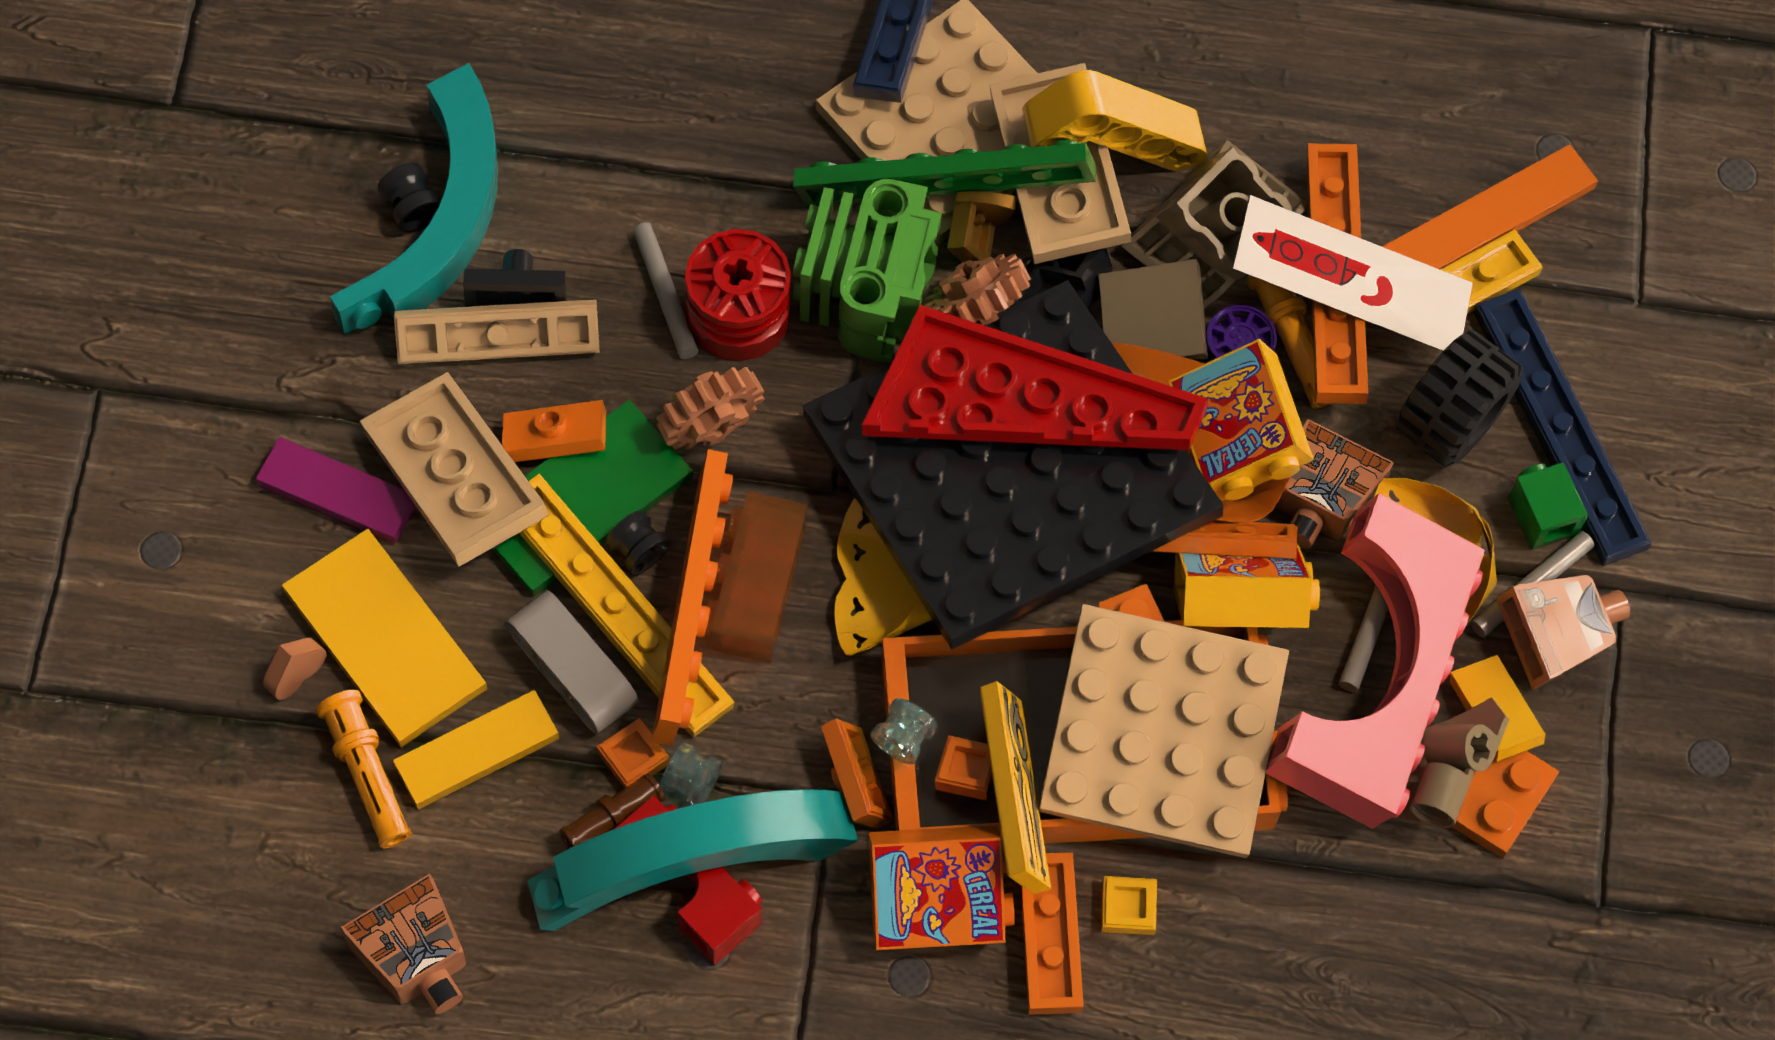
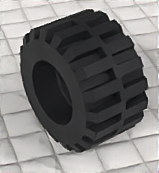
M1473 329L1460 335L1443 350L1418 381L1399 413L1396 431L1445 468L1459 462L1476 446L1505 409L1519 386L1523 366Z

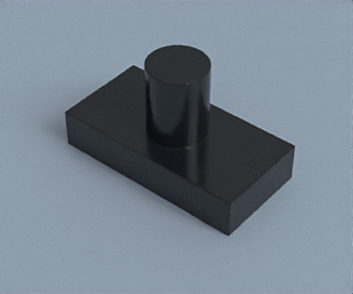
M523 249L509 250L504 254L502 269H464L465 307L567 301L565 271L532 270L533 257L528 251Z

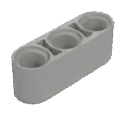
M546 590L505 620L506 628L517 645L593 733H600L639 703L638 696L628 680L550 591Z

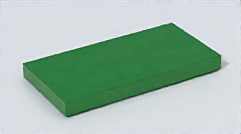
M627 400L606 416L605 450L550 457L525 475L529 481L540 474L597 542L603 546L609 533L621 520L635 511L643 510L646 513L690 481L693 478V470L671 445H667L663 436L630 400ZM519 533L491 548L533 597L557 580L551 569Z

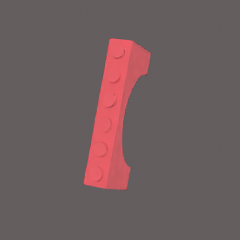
M1380 493L1355 512L1341 554L1351 559L1369 575L1389 608L1396 639V660L1390 685L1381 703L1370 716L1350 721H1332L1314 717L1302 711L1280 726L1268 758L1266 774L1371 829L1392 817L1397 818L1402 813L1410 796V791L1406 789L1410 773L1417 768L1425 751V746L1421 744L1425 728L1432 723L1439 709L1440 702L1435 699L1439 686L1446 680L1454 664V657L1450 655L1454 641L1463 633L1468 622L1469 615L1464 612L1468 599L1476 592L1483 577V572L1479 570V566L1485 551L1484 549Z

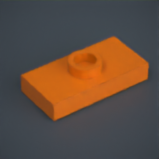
M603 400L503 413L502 446L514 462L605 450L606 408Z
M837 718L822 725L821 729L834 764L831 770L832 779L838 791L844 793L853 822L875 829L892 822V815L862 728Z

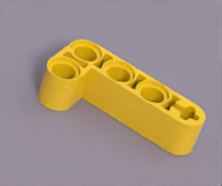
M1083 70L1071 73L1029 99L1022 107L1030 147L1051 146L1054 142L1060 140H1073L1078 143L1090 141L1173 171L1193 169L1200 166L1208 157L1195 109L1096 71Z

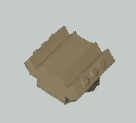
M1226 140L1208 155L1203 164L1184 179L1179 185L1180 187L1164 203L1146 217L1143 224L1131 233V242L1121 246L1145 266L1197 259L1200 264L1203 308L1205 309L1219 298L1236 280L1246 275V273L1233 269L1250 195L1300 215L1304 212L1308 203L1230 141Z

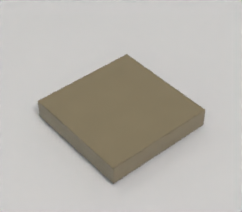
M1197 259L1099 274L1103 331L1111 342L1137 345L1176 354L1192 360L1208 359L1200 264Z

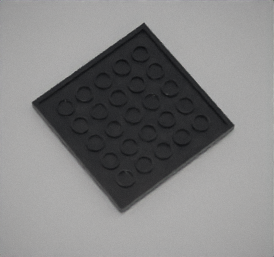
M1068 280L997 313L999 319L984 325L1132 373ZM891 364L803 405V416L951 650L1223 516V503L1186 450L862 436V423Z

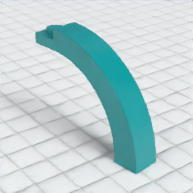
M469 63L426 85L430 111L440 125L450 149L449 177L439 208L420 237L403 254L375 273L330 296L334 319L344 334L356 328L364 329L373 325L386 312H389L394 319L395 311L426 309L440 298L459 278L473 259L484 239L492 218L497 196V149L489 103L481 83Z
M807 789L761 792L699 803L616 828L554 856L555 866L527 881L540 930L556 931L609 902L670 879L746 862L782 859L819 862L857 842L858 837L843 792Z

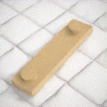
M596 299L394 312L398 364L600 353Z

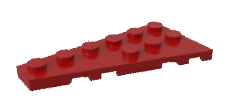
M920 305L862 423V436L1190 450L1207 411L1208 398Z

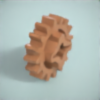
M1000 254L994 259L990 256L973 262L970 259L956 266V270L949 277L940 281L939 286L932 289L934 294L925 298L926 305L924 306L975 323L981 322L982 325H988L999 319L997 313L1007 309L1014 304L1016 299L1022 297L1020 291L1029 288L1030 284L1028 281L1031 278L1021 258H1017L1016 254L1006 258L1004 254Z
M732 367L721 376L718 371L715 373L710 371L697 376L695 381L687 388L674 394L672 402L663 406L665 412L657 416L656 419L659 422L657 427L667 445H672L674 450L684 445L686 449H691L701 441L704 445L708 443L711 446L724 441L728 434L748 422L749 415L757 411L755 405L764 401L762 394L765 391L754 372H750L748 367H744L739 371Z

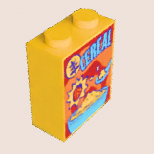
M1260 339L1169 380L1171 387L1208 398L1207 411L1191 449L1198 469L1220 500L1233 501L1245 498L1254 491V487L1271 479L1281 480L1289 478L1299 472L1300 466L1314 460L1278 356Z
M1297 544L1296 559L1175 553L1173 592L1183 626L1309 628L1310 610H1318L1319 580L1313 579L1312 563L1305 562L1299 544Z

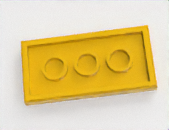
M366 529L282 584L284 593L400 747H403L487 690L485 680L369 529Z

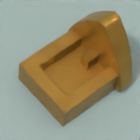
M989 191L956 192L947 249L962 262L970 259L972 262L980 261L990 257L995 227L1012 216L1015 211L1017 198L1012 195Z

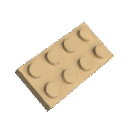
M1085 63L989 84L990 95L1004 147L1013 144L1030 147L1022 111L1023 105L1063 77L1074 72L1087 70ZM1090 141L1085 142L1096 164V182L1015 189L1034 264L1131 242L1130 227L1107 147Z
M448 372L360 420L364 434L459 567L549 516L543 500Z

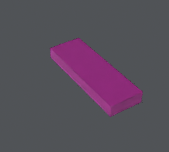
M282 437L278 438L256 477L257 485L263 489L362 531L369 529L374 536L396 544L416 507L404 489Z

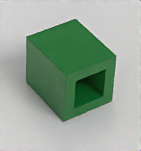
M1564 462L1550 467H1546L1545 464H1536L1524 469L1518 474L1508 496V500L1531 550L1576 536L1588 517V513Z

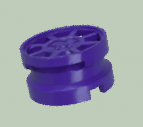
M1234 305L1220 310L1213 316L1207 328L1208 359H1203L1204 363L1206 364L1257 339H1260L1274 351L1277 335L1272 321L1260 310L1246 305ZM1243 313L1248 314L1249 316L1247 318L1242 316H1234L1233 314ZM1225 316L1228 317L1227 319H1224V320L1218 322L1220 319L1224 318Z

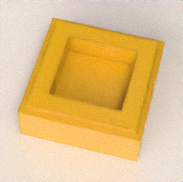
M1104 876L1102 881L1101 932L1154 936L1156 931L1157 879Z

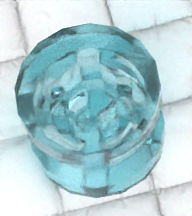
M896 698L888 707L889 717L884 723H879L871 732V738L880 749L894 759L906 764H914L921 755L920 745L924 740L931 739L938 730V725L921 707L908 700Z
M683 742L666 767L660 787L669 793L678 791L686 795L687 801L691 805L704 803L718 780L723 761L715 757L704 758L697 754L695 746Z

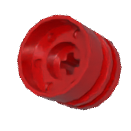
M742 229L717 232L698 244L688 259L685 273L686 319L696 342L703 350L720 359L740 362L759 358L777 347L788 330L791 306V271L784 252L768 237L756 231Z

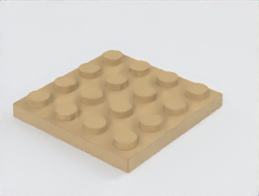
M960 0L926 24L902 103L854 96L853 83L856 72L816 99V111L860 159L875 157L883 160L905 159L908 155L914 153H926L932 156L952 155L961 149H976L981 152L1003 150L1004 145L990 95L989 84L1037 74V72L969 0ZM1015 189L989 192H997L1010 195L1012 192L1015 191ZM955 194L928 196L925 199L923 209L942 213L939 234H937L935 240L938 244L949 238L955 206Z
M1083 604L1080 609L1039 812L1247 858L1250 854L1289 650Z

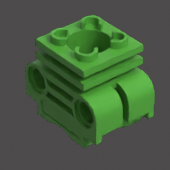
M882 179L874 182L866 189L863 195L856 225H852L853 193L843 192L836 221H833L834 189L824 187L819 206L811 204L805 224V229L809 230L807 249L799 247L794 264L793 277L798 278V281L794 284L792 300L800 301L799 320L810 321L816 294H820L819 325L829 326L835 299L839 298L838 339L841 346L847 352L856 356L891 363L896 341L902 343L921 305L922 295L932 282L937 263L938 247L935 244L937 234H939L942 213L923 209L928 187L892 179Z

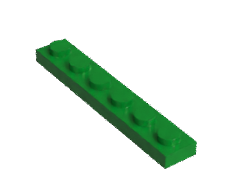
M1060 140L1054 142L1051 146L1031 148L1026 145L1013 144L997 151L981 152L976 149H961L952 155L941 156L914 153L908 155L905 159L896 160L868 157L860 159L857 163L840 165L831 162H816L807 168L794 169L793 187L805 206L810 207L811 204L819 206L824 187L834 189L833 205L841 203L843 192L853 193V203L862 202L866 189L874 182L882 179H892L928 187L926 197L951 195L956 192L998 191L1096 182V164L1086 143Z

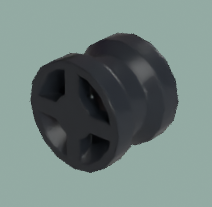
M643 510L635 511L621 520L612 529L605 541L606 546L613 553L621 554L625 558V567L633 575L642 574L653 567L666 554L671 545V540L665 533L656 532L651 527V518Z

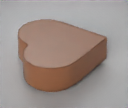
M303 638L278 645L263 679L264 688L278 700L290 697L299 689L304 680L313 676L321 668L327 656L326 650L312 638Z

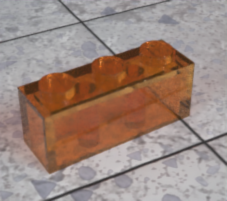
M747 491L743 509L734 507L728 529V537L735 539L731 555L721 554L715 583L722 584L719 600L710 599L707 607H710V614L706 630L710 631L711 650L767 663L772 662L807 526L808 504Z

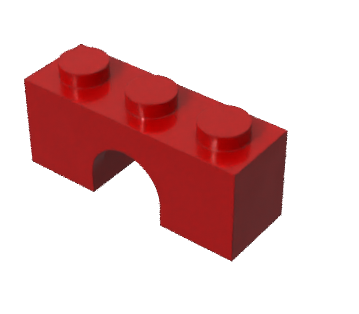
M652 796L616 828L678 808L671 803L665 807L655 796ZM725 866L684 875L694 883L697 892L693 899L678 911L679 930L713 966L719 963L762 925V908L759 905L763 901L760 895L745 879L741 878L736 882L724 869Z

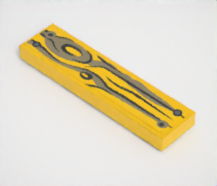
M998 681L982 686L980 695L1007 873L1010 878L1033 894H1038L1051 889L1022 700Z

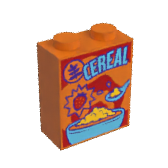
M997 825L869 832L872 924L876 950L1006 943L1005 926L1014 925V901L1012 893H1004L1003 874L1007 873L1003 841Z

